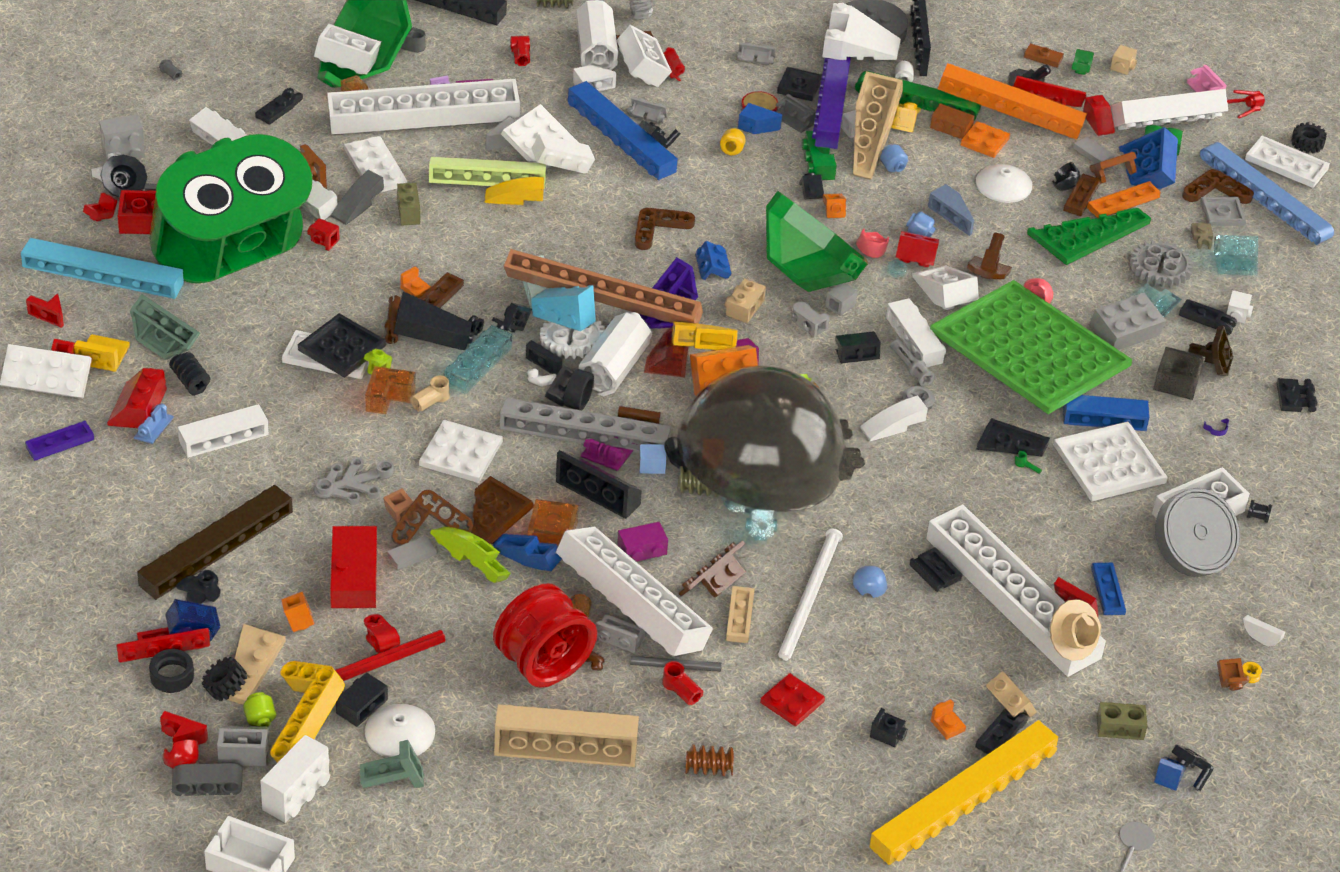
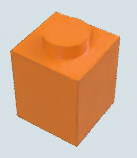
M303 591L281 599L284 613L293 632L305 630L309 626L314 625L312 612Z

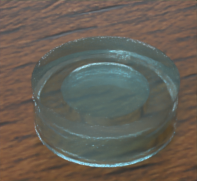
M893 260L888 263L887 272L893 277H903L907 273V265L903 261Z

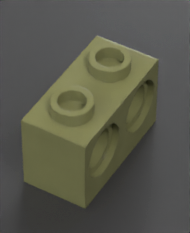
M417 183L397 184V204L401 226L420 225V202Z
M1112 702L1099 703L1097 712L1098 737L1144 740L1148 727L1146 705Z

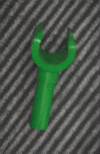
M1019 451L1018 457L1015 456L1016 466L1030 468L1038 474L1042 472V469L1027 461L1026 452Z

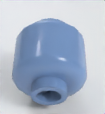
M891 144L882 150L880 160L889 172H901L908 163V156L899 145Z
M921 211L917 214L913 213L906 224L909 233L931 237L936 230L933 227L935 220Z

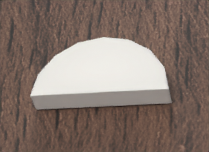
M1249 615L1243 618L1244 627L1248 634L1265 646H1275L1284 638L1285 631Z

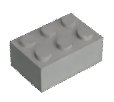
M1141 293L1095 309L1089 325L1098 337L1120 350L1160 336L1166 320L1147 295Z

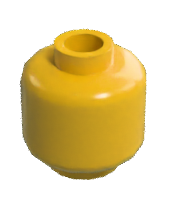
M736 128L726 130L720 140L721 150L730 156L739 154L746 142L745 135Z

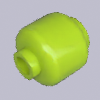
M257 692L249 695L244 702L243 709L249 725L269 727L271 722L275 720L277 713L270 696L265 695L263 692Z

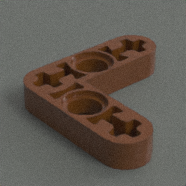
M1216 169L1208 170L1188 184L1183 191V198L1188 202H1196L1214 189L1229 197H1238L1242 204L1251 203L1254 195L1253 190Z
M657 208L641 209L635 235L636 248L648 250L652 247L655 226L692 229L695 226L694 214ZM642 237L646 238L645 242H642Z
M424 490L416 497L391 533V538L397 545L408 543L428 515L445 527L458 529L459 524L455 521L452 525L449 524L456 513L459 516L456 518L457 521L467 522L466 527L468 529H463L467 532H471L473 523L467 515L434 491ZM427 495H430L431 502L436 504L437 501L441 502V504L438 505L435 511L433 512L431 509L434 506L430 503L424 505V499L422 498V496L426 497ZM441 507L450 509L451 515L448 519L440 517L439 510ZM415 511L420 514V521L414 524L409 521L408 515L410 512ZM403 521L407 526L414 528L413 532L409 528L405 533L407 539H397V530L401 532L406 526L402 524Z

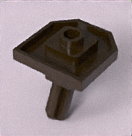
M1223 325L1218 326L1213 342H1208L1205 346L1191 343L1188 352L1202 356L1204 362L1214 364L1217 375L1228 376L1234 356Z

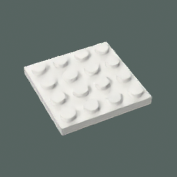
M1129 422L1054 439L1053 446L1091 502L1167 482L1168 477Z

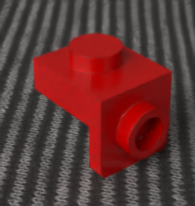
M101 193L99 202L85 204L83 212L94 221L111 219L114 216L117 200L106 193Z

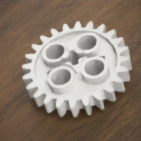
M548 321V323H544L543 327L540 328L541 346H544L545 349L550 350L553 354L557 353L559 357L564 355L565 359L569 356L575 359L578 355L584 358V354L590 351L604 332L605 326L601 325V321H595L584 330L578 331Z

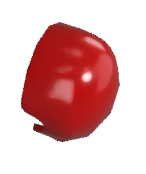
M183 740L174 742L170 752L165 748L162 754L164 764L172 769L182 764H195L199 758L198 741Z

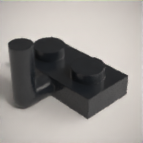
M642 120L639 124L642 129L665 148H668L681 135L675 129L665 138L664 135L666 133L653 122L647 123Z
M1176 744L1172 750V753L1177 756L1176 761L1186 767L1194 768L1197 766L1202 769L1193 787L1201 791L1213 772V766L1207 762V759L1191 749Z

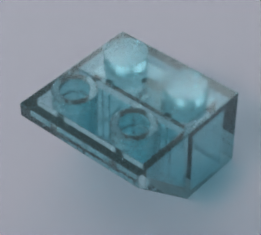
M1219 235L1214 237V257L1218 274L1257 275L1258 236Z

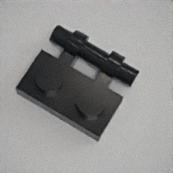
M1277 379L1276 384L1281 411L1301 412L1303 407H1308L1309 412L1316 411L1318 402L1314 396L1315 386L1312 384L1311 379H1305L1304 385H1299L1298 379ZM1300 394L1306 395V398H1301Z

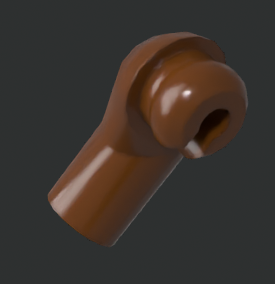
M592 651L585 662L592 663V670L601 671L605 660L602 656Z

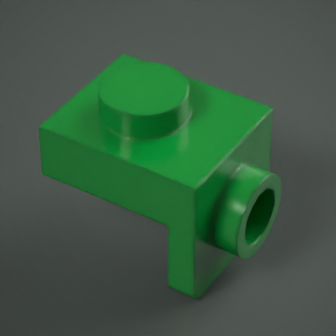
M1077 49L1072 70L1082 75H1085L1086 72L1089 73L1094 52Z

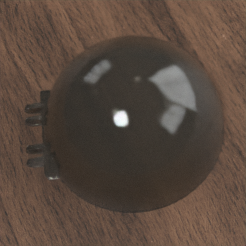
M747 366L727 372L714 379L692 400L683 415L677 434L678 449L685 465L703 485L734 503L764 511L790 512L815 506L827 499L835 491L840 481L851 480L854 469L865 465L864 458L860 457V449L854 447L846 448L844 439L848 440L853 436L852 430L848 428L849 425L846 419L838 418L835 409L824 393L805 377L793 371L775 366Z

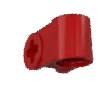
M372 614L364 618V625L367 628L366 641L377 653L400 645V637L397 630L382 615Z

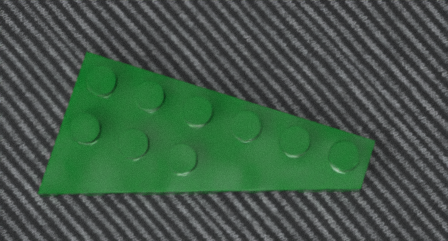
M1139 208L1117 211L1116 215L1111 216L1101 214L1095 219L1085 217L1063 221L1061 225L1057 226L1047 224L1041 229L1031 227L1028 228L1027 235L1065 265H1068L1150 224L1151 217Z

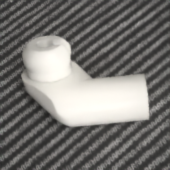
M529 369L527 371L528 381L541 387L551 385L557 376L556 374L538 375L537 369Z

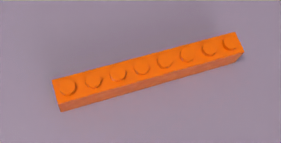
M949 63L946 65L938 86V90L1073 139H1078L1087 114Z

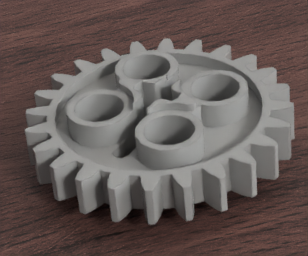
M1151 240V244L1145 241L1144 245L1138 244V248H1134L1129 265L1131 266V271H1135V276H1140V280H1147L1146 284L1153 282L1155 287L1161 284L1162 288L1165 285L1172 288L1173 284L1179 286L1180 282L1185 284L1186 280L1190 279L1193 273L1194 262H1192V257L1188 256L1189 252H1183V247L1176 248L1177 244L1171 246L1169 241L1163 244L1161 240L1158 243ZM1165 254L1166 257L1164 259L1161 273H1157L1158 268L1160 266L1162 255Z

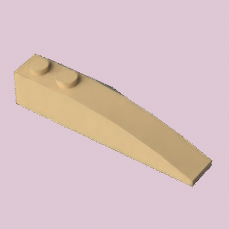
M866 71L856 102L854 176L872 179L903 91V80Z

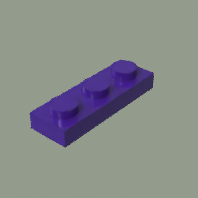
M82 421L25 441V446L35 461L94 440V433L87 422Z

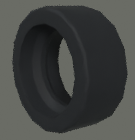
M576 369L573 372L565 391L564 404L566 407L581 411L584 409L590 399L594 386V375L580 369Z
M168 649L157 653L149 664L152 685L166 693L180 692L188 688L194 679V665L189 654L178 649ZM167 665H180L185 668L182 674L174 677H166L158 673L161 668Z

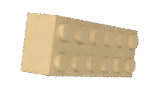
M498 704L495 723L494 756L635 767L639 716Z

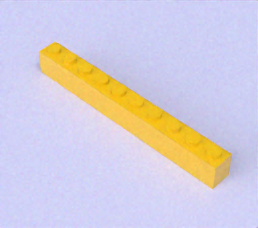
M1036 721L872 832L869 847L888 865L896 860L898 862L901 861L913 848L915 850L920 848L926 839L936 837L942 828L947 825L952 826L958 820V817L964 813L966 815L971 813L977 804L987 802L993 793L1003 791L1009 782L1019 780L1028 769H1035L1041 760L1046 757L1051 758L1057 751L1058 736L1042 722Z

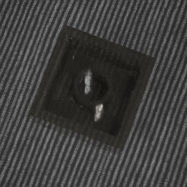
M1165 347L1153 390L1193 400L1201 377L1205 357Z

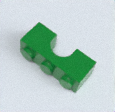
M806 131L805 139H802V150H805L804 158L805 162H808L807 172L821 175L822 180H835L837 165L834 154H830V148L816 147V139H812L813 131Z

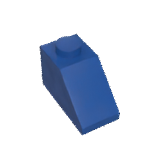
M748 103L739 114L738 129L752 134L778 131L781 129L782 114Z

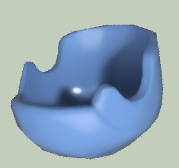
M876 566L860 567L853 576V586L861 595L869 593L873 598L879 597L887 590L885 573Z

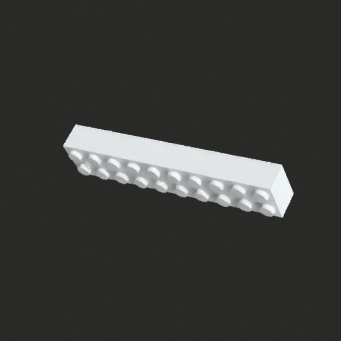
M516 79L327 93L331 135L493 123L504 121L508 117L516 119L520 116V100Z
M964 505L929 521L926 539L1067 677L1102 659L1106 641L1101 636H1099L1098 644L1091 655L1083 660L1071 661L1061 657L1054 649L1050 639V624L1053 614L1065 601Z

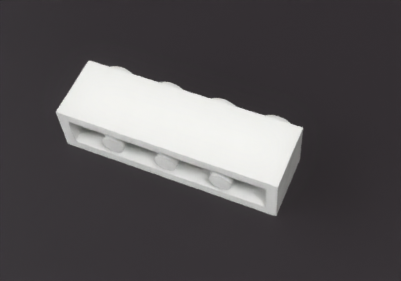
M910 298L888 303L886 318L918 360L924 361L926 367L942 364L946 354L945 346L930 329L927 320L922 317L918 307L913 304Z
M259 404L178 427L179 442L187 458L269 435L268 420Z

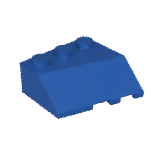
M1165 127L1119 146L1120 152L1124 154L1135 152L1137 157L1134 159L1137 172L1129 174L1126 169L1131 185L1137 186L1150 181L1156 188L1162 189L1175 183L1178 139Z

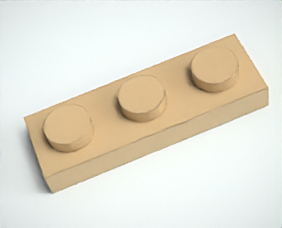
M732 587L726 641L748 643L755 588Z

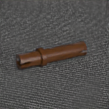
M394 295V301L393 296L389 297L388 315L384 325L386 330L385 340L388 344H392L393 338L394 344L398 341V334L393 333L401 300L397 295Z

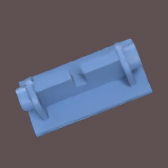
M164 404L156 405L151 413V417H148L138 427L139 431L134 436V439L153 444L174 416L167 414V407Z

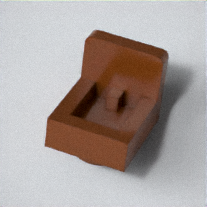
M1241 658L1217 661L1222 688L1229 687L1231 691L1240 690L1249 682V677H1244Z

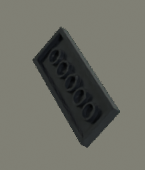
M912 0L914 2L913 5H910L911 27H913L912 37H914L913 48H915L916 70H919V76L927 77L931 44L926 1Z

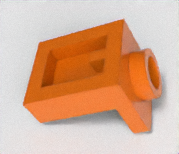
M823 194V203L826 205V217H846V198L843 194Z
M416 266L401 274V289L408 294L420 298L431 288L430 285L419 278V269Z
M952 699L940 702L933 707L931 722L946 740L966 730V725L953 712L954 702Z

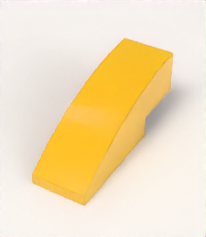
M544 177L518 178L495 184L486 189L485 203L523 205L524 200L543 201Z
M673 321L672 343L678 346H694L695 349L720 350L736 347L738 331L713 325Z

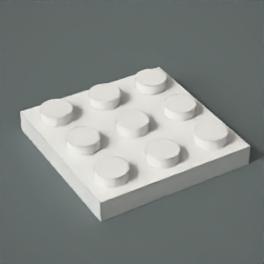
M541 104L506 127L501 133L528 162L535 163L537 161L531 148L539 134L579 143Z
M443 420L420 458L419 466L479 483L502 444L503 436Z

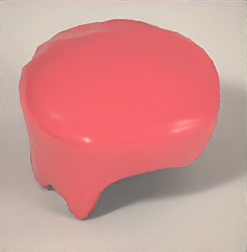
M863 228L856 241V245L866 256L879 258L886 252L889 237L885 239L878 232L866 233Z
M1040 278L1025 281V288L1049 304L1051 303L1053 290L1047 281Z

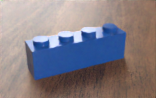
M1081 395L1063 406L1064 424L1107 427L1129 422L1134 430L1147 431L1150 418L1148 400Z

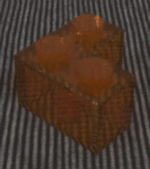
M374 366L365 394L366 412L387 414L391 400L410 403V397L414 395L416 390V372Z

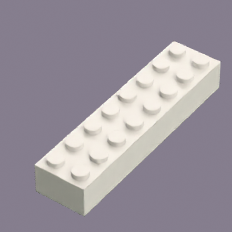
M596 527L565 531L556 553L566 564L573 567L578 575L589 581L594 589L599 590L605 595L609 602L614 603L621 609L624 615L629 616L639 628L645 630L651 639L661 644L667 653L677 656L704 649L713 628Z

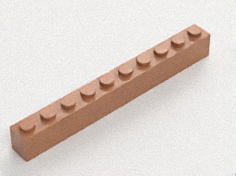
M510 249L504 264L507 277L546 288L565 287L567 289L574 286L582 288L593 285L594 301L670 323L676 321L699 324L703 314L701 302L514 249Z

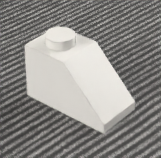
M593 65L574 68L573 83L578 85L587 81L598 91L615 88L616 72Z

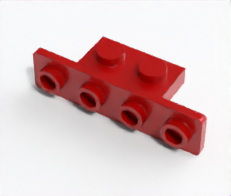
M1016 76L1013 87L1065 106L1082 107L1086 98V92L1021 76Z
M182 625L138 632L137 641L116 645L118 662L154 657L157 653L168 649L188 651L209 647L210 635L208 628L184 632Z

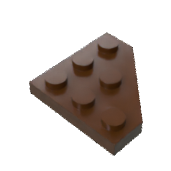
M490 476L475 488L474 496L476 499L473 505L472 516L474 522L471 533L492 544L535 506L532 500Z

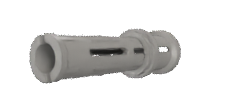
M901 339L893 340L890 347L909 367V373L918 379L919 385L924 387L932 384L935 374L926 368L925 362L918 360Z

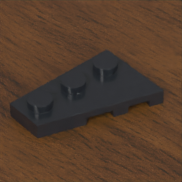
M991 418L977 443L976 450L1018 454L1019 451H1024L1027 455L1042 457L1050 438Z

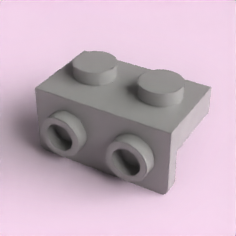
M606 614L601 621H596L595 623L597 640L633 653L637 651L646 636V631L637 625Z

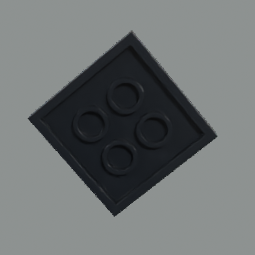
M338 313L297 345L298 351L345 378L366 362L364 360L365 354L374 349H383L386 346V340Z

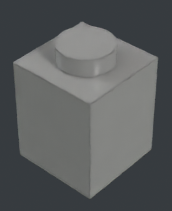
M846 283L839 284L827 292L825 307L842 316L856 305L858 291Z

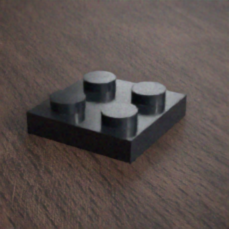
M787 67L777 87V93L782 95L789 94L795 98L813 101L820 86L822 74Z

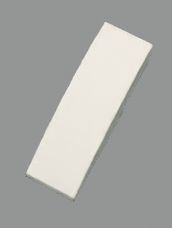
M917 395L881 411L861 425L860 429L869 441L907 431V426L926 421L928 408Z

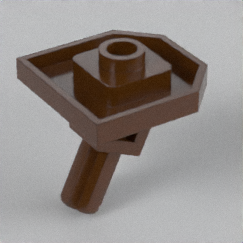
M994 233L989 249H986L984 257L974 256L969 261L967 269L974 274L981 275L985 279L1004 280L1012 269L1011 266L999 263L1000 250L1005 236L1001 233Z

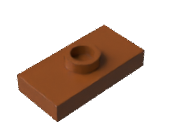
M1031 43L1024 53V58L1056 68H1058L1064 57V53Z

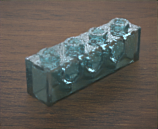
M493 325L486 331H483L480 337L475 342H472L463 354L461 353L457 360L445 369L444 376L449 380V387L467 394L512 349V334Z

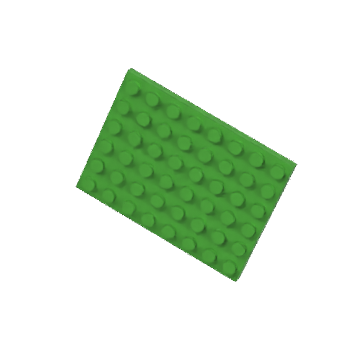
M1015 280L930 325V329L939 339L1047 414L1052 413L1110 379L1132 364L1130 357Z

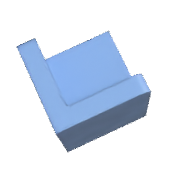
M641 444L640 473L665 474L666 452L664 445Z

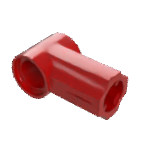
M511 36L510 46L511 52L514 55V63L518 66H526L530 63L529 36Z
M676 661L668 662L663 672L662 685L664 688L674 691L688 705L698 702L703 696L704 691L684 673V666Z

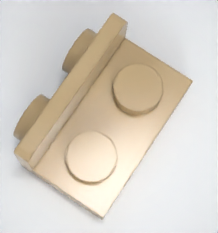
M1003 671L986 685L987 689L1013 717L1023 712L1029 717L1037 713L1031 701Z

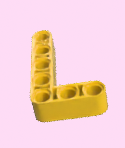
M290 661L281 668L280 674L291 689L296 692H302L304 695L271 748L270 755L276 763L304 735L312 739L316 737L345 687V683L332 666Z

